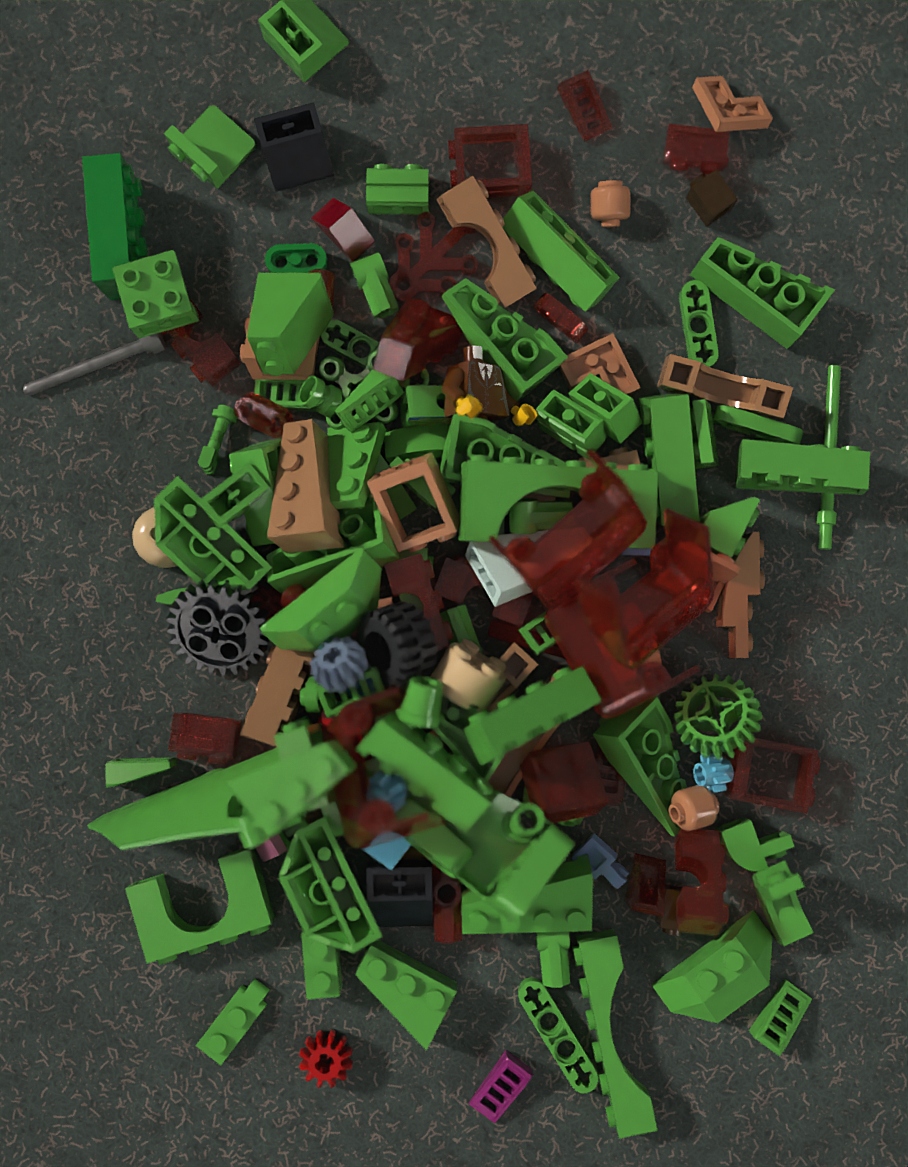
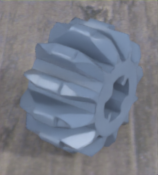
M336 636L332 643L324 642L322 650L314 651L316 658L310 661L312 666L311 673L314 675L313 678L318 685H321L330 693L337 690L343 694L347 687L355 688L357 680L365 679L363 673L369 668L365 655L366 652L361 645H358L357 642L349 637L340 639Z

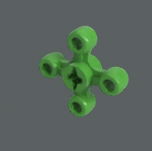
M374 350L367 357L365 369L359 374H352L347 371L341 359L329 356L321 361L319 372L324 379L336 382L342 387V404L355 390V384L359 385L376 367L378 357L383 358L384 362L381 368L387 371L391 370L393 361L388 352ZM334 363L336 371L334 374H331L329 367ZM393 402L388 406L390 414L387 417L381 411L374 416L375 419L384 424L394 422L399 415L398 405ZM336 412L331 417H326L327 424L331 428L341 429L345 427L342 421L340 423L336 421Z

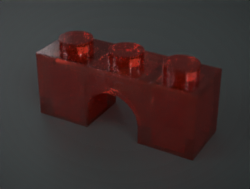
M189 298V300L197 310L199 320L202 319L204 316L196 307V305L192 302V300ZM195 323L161 332L163 335L169 332L175 339L171 345L182 359L186 356L191 359L194 365L190 369L201 383L207 380L213 387L241 365L238 358L218 333L206 341L198 342L192 340L191 330Z
M420 553L384 564L393 596L397 597L404 594L417 596L423 603L424 617L429 620L432 632L434 631L435 643L438 650L448 648L450 646L448 640L454 639L449 621L442 622L439 609H443L444 604L440 591L432 590L429 579L434 578L435 575L430 559L423 560Z
M454 555L453 559L446 557L433 594L462 605L466 594L471 589L483 587L469 561L464 557ZM535 591L494 607L491 617L521 628Z
M680 828L674 842L675 870L693 874L699 880L701 887L683 886L676 900L677 931L717 935L723 924H727L729 917L728 904L723 902L727 877L725 873H722L721 863H723L725 857V846L720 844L719 831L706 829L686 831Z

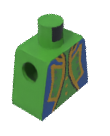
M406 386L404 393L399 399L401 428L426 424H448L450 426L452 418L445 417L444 415L445 395L442 392V386Z

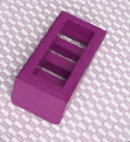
M505 1050L469 1101V1105L493 1123H496L532 1078V1068ZM509 1069L518 1076L517 1079H512L504 1071ZM500 1078L511 1087L507 1090L496 1081ZM491 1087L504 1096L502 1100L489 1092ZM483 1097H486L497 1106L494 1111L481 1102Z

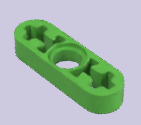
M691 280L683 286L679 294L688 359L703 363L702 358H697L696 354L701 350L700 340L708 337L709 341L706 340L703 343L704 352L710 353L711 356L703 364L712 367L718 359L719 352L709 290L703 282ZM691 289H694L695 293L701 294V296L697 300L698 310L689 313L688 310L692 311L694 308V301L690 297L687 298L686 295L690 293ZM700 318L704 320L707 326L706 331L700 334L695 333L690 327L692 319Z
M718 405L713 417V423L718 426L750 435L751 432L756 434V438L769 442L800 445L804 433L798 427L726 405Z

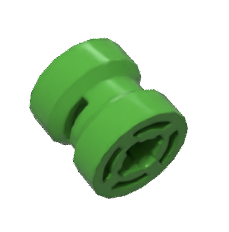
M312 375L301 386L298 400L300 404L308 408L315 407L318 413L331 417L340 406L343 393L332 384L325 385L324 380Z

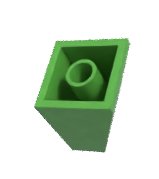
M258 273L247 339L263 374L272 376L294 374L333 318V308L321 273Z

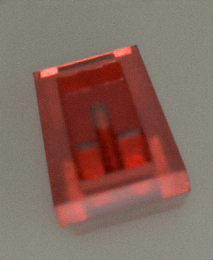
M635 853L624 899L630 910L663 917L666 860Z

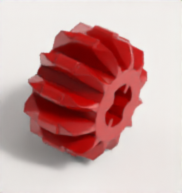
M321 1029L317 1031L316 1039L308 1036L305 1041L306 1047L301 1048L299 1056L304 1059L300 1062L299 1069L308 1071L305 1077L307 1082L313 1078L318 1079L316 1083L318 1089L322 1087L323 1082L326 1080L331 1088L335 1087L336 1078L344 1081L347 1078L346 1070L352 1069L353 1061L349 1058L353 1054V1048L349 1046L344 1047L347 1041L346 1036H341L338 1040H335L336 1031L334 1029L330 1031L328 1038H325V1034ZM327 1054V1059L331 1056V1063H324L325 1059L321 1061V1055Z

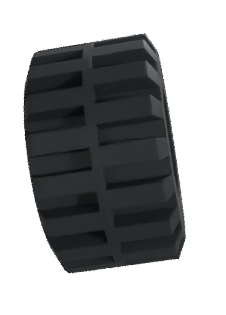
M406 601L368 611L360 617V622H358L356 627L355 640L366 652L365 655L369 668L377 666L385 689L390 691L409 685L410 679L413 676L429 677L434 671V665L437 664L436 653L438 648L435 643L434 631L432 632L430 627L431 624L428 619H425L424 613L420 609H416L414 604L406 603Z

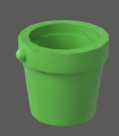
M426 676L411 677L403 704L400 705V709L396 710L400 720L418 727H438L441 724V720L445 718L441 712L443 683Z

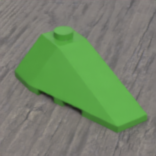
M454 414L443 448L440 471L445 482L461 484V463L471 461L472 455L491 456L490 462L502 463L503 457L523 458L522 464H535V459H552L556 466H566V462L542 449L535 448L522 441L520 437L495 426L496 424L486 419L476 417L470 419L465 415ZM555 487L540 488L528 494L569 499L570 490Z
M653 696L612 714L593 733V736L607 760L671 836H676L682 828L671 819L669 806L671 805L673 794L687 788L685 780L680 778L677 761L680 760L679 752L673 749L670 734L673 733L672 723L658 697Z

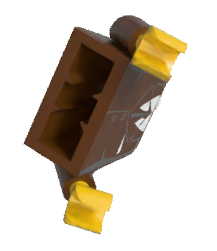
M467 346L463 348L464 362L448 368L442 385V392L445 395V417L452 418L454 414L468 416L470 419L476 417L493 422L513 416L512 420L515 425H530L537 417L536 410L528 404H523L520 407V404L509 395L504 385L501 368L498 365L483 363L481 346Z

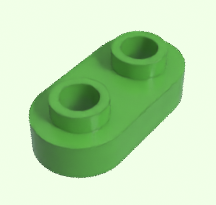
M310 674L305 687H301L300 703L301 706L306 707L308 713H320L324 709L315 689L318 683L313 678L314 675Z

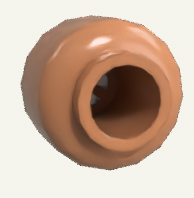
M621 180L598 182V187L591 191V217L593 220L602 221V227L607 228L620 227V220L629 218L631 214L630 189L627 186H623V181Z
M695 785L675 792L669 806V814L673 822L686 831L697 830L713 824L719 812L717 797L712 791L701 785Z

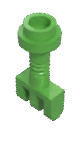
M218 405V408L213 410L212 417L217 421L210 438L211 440H209L208 446H203L198 460L199 466L206 475H213L216 472L220 460L218 453L228 424L235 425L237 421L235 416L236 410L225 405Z

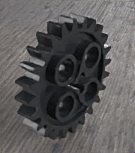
M212 579L209 587L203 580H200L196 588L190 584L185 592L181 591L169 608L171 612L166 618V621L170 623L166 632L174 634L170 644H180L176 653H187L188 657L185 661L187 664L193 660L197 661V670H200L204 665L208 666V672L211 675L215 668H219L222 676H225L228 668L237 675L240 667L247 671L251 663L257 664L261 655L265 654L270 639L260 630V627L267 623L265 621L268 612H259L262 605L261 601L254 603L250 601L253 592H249L246 595L241 594L242 585L240 584L234 590L230 589L229 580H226L223 587H220L216 579ZM201 608L206 609L210 613L204 612ZM232 616L239 617L241 620H237Z

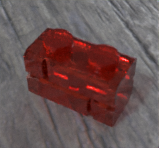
M176 712L172 719L168 750L177 752V758L196 760V755L209 756L208 762L227 764L228 759L232 760L237 756L242 720Z

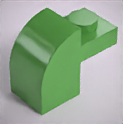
M745 817L715 827L720 844L726 855L735 863L750 871L760 872L768 868L765 857H768V859L780 858L787 854V849L795 847L791 835L782 830L758 839L752 821Z

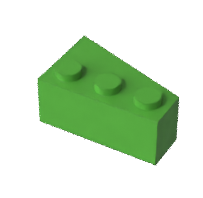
M334 740L226 783L266 835L271 837L283 831L358 766L340 743Z
M377 939L368 945L358 964L355 975L427 1051L457 993V982Z

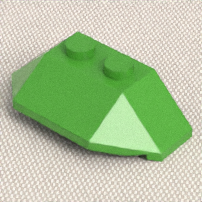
M177 476L154 499L156 546L197 585L200 580H203L209 587L212 579H216L218 585L223 587L225 581L229 580L230 589L234 590L240 584L242 585V590H250L272 566L229 524L219 528L198 504L201 497Z
M363 547L359 548L260 627L261 632L279 649L303 652L322 650L324 642L330 644L336 636L340 639L351 636L357 631L356 627L358 622H360V617L368 611L378 609L381 567Z
M323 817L295 831L278 878L306 938L354 953L383 937L326 818Z
M751 910L654 982L652 986L670 1012L719 1023L769 986L772 935L754 910Z

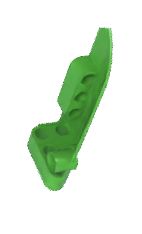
M274 748L228 768L211 770L103 814L87 825L88 829L99 832L113 842L120 850L238 832L245 848L258 846L270 837L266 835L226 782L281 761L278 750ZM306 812L301 814L287 827L304 821Z
M378 758L356 763L358 767L344 778V789L439 869L454 879L457 877L509 922L515 921L522 916L575 844L570 837L544 817L543 811L534 804L524 805L495 789L492 792L497 797L465 833L431 807V798L428 796L424 798L416 796L409 790L406 792L407 797L404 799L406 804L394 813L391 809L384 812L376 810L369 802L367 792L369 791L368 786L371 785L368 781L380 770L384 775L386 774V772L379 768L381 761ZM521 813H526L532 818L533 827L531 830L525 829L520 824L519 818Z

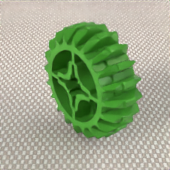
M716 673L711 682H708L704 676H702V684L699 686L691 682L690 687L692 691H682L681 696L685 701H676L675 705L677 710H679V712L674 713V719L678 722L675 729L678 734H682V742L685 745L690 744V749L693 753L701 750L702 756L706 759L712 751L718 760L721 759L722 752H727L728 756L733 758V749L737 747L740 751L745 752L746 747L743 742L754 743L755 737L751 732H760L761 729L760 724L757 723V721L762 720V713L757 710L760 707L758 699L753 698V690L751 688L745 689V684L741 680L734 683L733 678L729 675L721 681L720 676ZM717 697H726V698L733 699V700H735L736 702H735V703H733L732 701L721 702V701L717 700L716 698H717ZM704 702H706L705 707L701 711L696 712L698 708ZM714 707H716L718 713H720L721 718L719 719L721 722V727L719 726L717 720H715L714 715L716 714L714 711ZM739 717H742L737 727L729 732L730 726L734 722L739 721ZM697 731H715L719 736H705Z

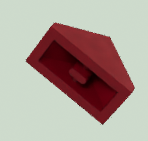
M332 198L311 217V220L352 262L357 260L375 243V240L354 210L335 198Z

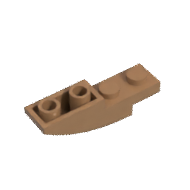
M751 532L745 535L744 538L746 540L740 553L737 556H732V559L735 561L734 564L741 568L740 572L736 577L724 584L718 598L716 627H728L729 658H749V652L753 649V637L751 633H748V621L752 619L753 608L752 603L748 602V596L760 595V589H763L765 584L764 572L760 571V558L764 556V541L760 539V532Z

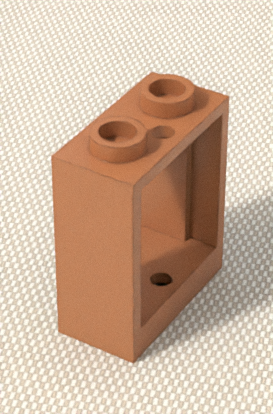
M432 452L375 473L367 482L398 552L407 549L409 552H415L426 547V542L435 539L438 542H443L456 535L455 532L459 528V514ZM424 475L444 523L407 536L386 489Z

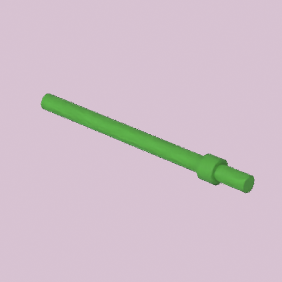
M839 365L828 366L824 445H827L828 448H837L841 366ZM821 493V509L817 511L816 524L820 525L818 549L831 550L832 528L836 525L837 512L833 511V493Z

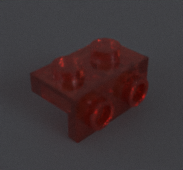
M668 124L662 164L670 165V169L676 171H686L688 167L698 168L701 173L710 174L716 169L718 172L723 171L729 162V158L726 156L730 131L715 132L712 128Z

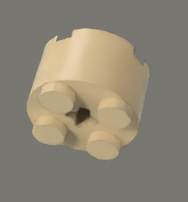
M463 639L461 644H450L430 677L443 683L442 694L466 709H469L471 704L479 706L476 712H481L485 709L487 710L505 682L506 675L504 671L507 666L495 657L487 658L479 653L480 648L475 643Z

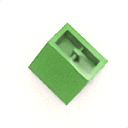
M280 0L258 19L264 40L303 82L308 80L349 44V40L312 0Z
M752 497L706 513L699 517L700 521L695 523L688 539L702 543L706 547L705 550L715 555L724 554L730 558L733 555L737 556L746 540L742 537L746 527H752L760 511L756 507L760 499Z

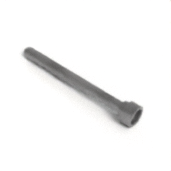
M161 333L140 338L132 343L27 383L23 386V392L31 396L141 352L159 353L166 350V345Z

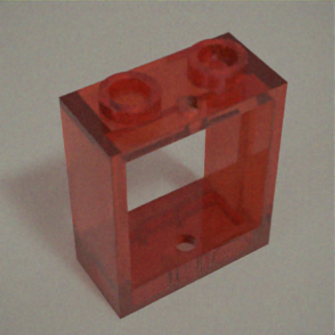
M528 124L454 128V140H448L449 160L455 159L456 170H450L451 189L465 181L463 144L514 142L517 177L480 179V181L488 191V198L522 196L531 192L532 175Z
M755 738L754 743L744 741L745 752L740 751L738 747L733 749L734 757L731 758L730 763L733 767L734 777L726 785V797L733 800L808 814L809 806L813 805L815 799V789L812 788L814 775H817L820 769L818 750ZM754 746L800 754L792 800L746 792Z

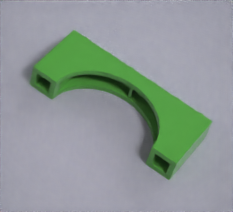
M472 455L471 461L461 463L458 541L497 542L501 522L512 505L532 491L540 488L555 487L577 492L587 497L599 507L610 524L614 548L655 549L658 471H647V465L629 464L628 469H616L617 463L600 462L597 463V468L585 467V461H566V466H556L552 459H535V464H522L523 458L503 457L502 463L490 462L491 456Z

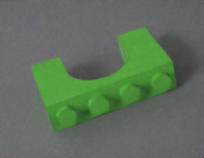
M255 847L235 850L223 854L218 859L228 892V908L224 917L212 925L196 926L180 918L172 905L163 873L134 882L125 888L147 963L158 961V964L162 965L177 959V954L188 951L189 955H193L208 949L207 944L219 941L220 945H225L238 940L239 934L250 931L252 936L269 930L268 925L272 924L275 915Z

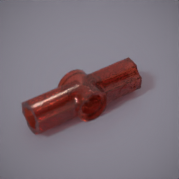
M432 863L434 941L441 943L462 941L461 881L457 877L455 879L450 877ZM445 884L453 886L456 890L455 895L448 899L441 897L438 893L439 888Z

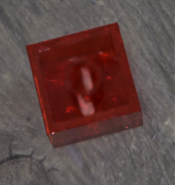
M590 742L530 751L520 764L530 804L538 806L543 811L544 817L551 823L597 815L608 803Z

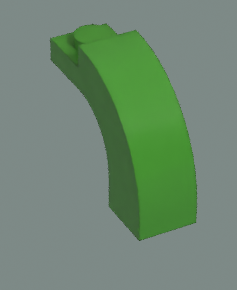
M782 861L753 875L754 888L759 903L778 944L786 946L814 933L796 894V890L804 887L799 874L791 873L786 862Z

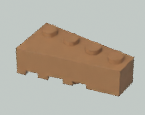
M312 419L284 423L267 538L286 553L343 547L342 536L339 535L338 524H340L339 512L330 502L328 435Z
M277 646L271 647L266 660L268 667L264 676H261L255 692L256 697L246 715L241 735L277 747L274 735L284 733L282 726L291 724L295 720L300 706L301 687H305L308 676L312 672L310 661L316 658L314 652L283 650Z

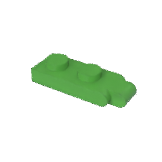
M256 978L248 987L242 984L198 1041L196 1047L219 1065H222L266 1007L267 1003L263 999L270 989Z

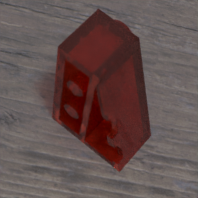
M408 298L381 336L373 370L404 381L424 370L426 364L430 361L437 363L441 361L443 354L448 353L452 355L455 353L462 330L453 315L430 307L423 300Z

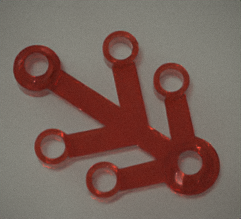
M429 212L419 214L417 217V227L420 230V261L411 270L409 252L414 247L412 236L407 233H401L395 239V246H397L396 249L398 251V271L392 274L389 280V285L395 298L407 301L414 298L418 292H440L443 295L447 291L442 288L444 282L449 281L453 286L457 284L456 280L451 276H443L440 280L420 279L428 271H462L465 275L476 273L478 260L475 256L470 254L463 257L443 256L466 234H474L477 230L469 227H454L432 248V230L435 228V218ZM428 218L432 223L430 226L424 227L420 223L421 220ZM402 239H407L410 241V245L402 248L399 246V242ZM470 260L474 262L475 266L472 269H466L463 264L465 261ZM406 281L410 284V287L407 290H401L398 287L399 283Z

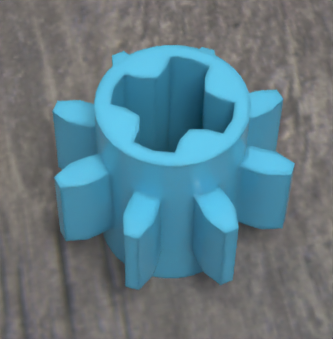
M711 753L707 759L700 755L702 763L695 764L693 769L697 785L704 786L713 793L726 791L725 783L731 782L734 777L730 761L723 759V756L718 760L715 758L714 753Z
M380 770L368 780L371 785L368 786L367 798L376 810L384 812L391 809L395 813L406 804L404 799L407 797L406 792L408 789L406 788L405 780L400 775L394 773L390 776L387 773L384 775Z

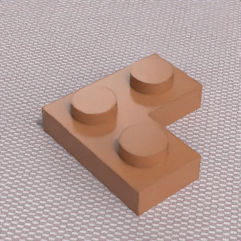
M723 76L697 77L692 88L715 132L768 128L773 119L761 96L735 98Z
M613 333L568 354V358L559 366L570 390L575 388L590 373L628 396L640 390V386Z

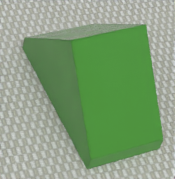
M248 463L201 498L198 504L220 528L244 515L270 487L251 464Z

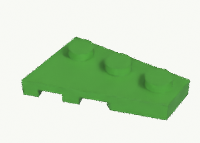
M382 422L365 423L353 433L349 432L346 427L341 429L327 428L330 502L336 509L364 507L370 489L367 482L374 475L387 429Z

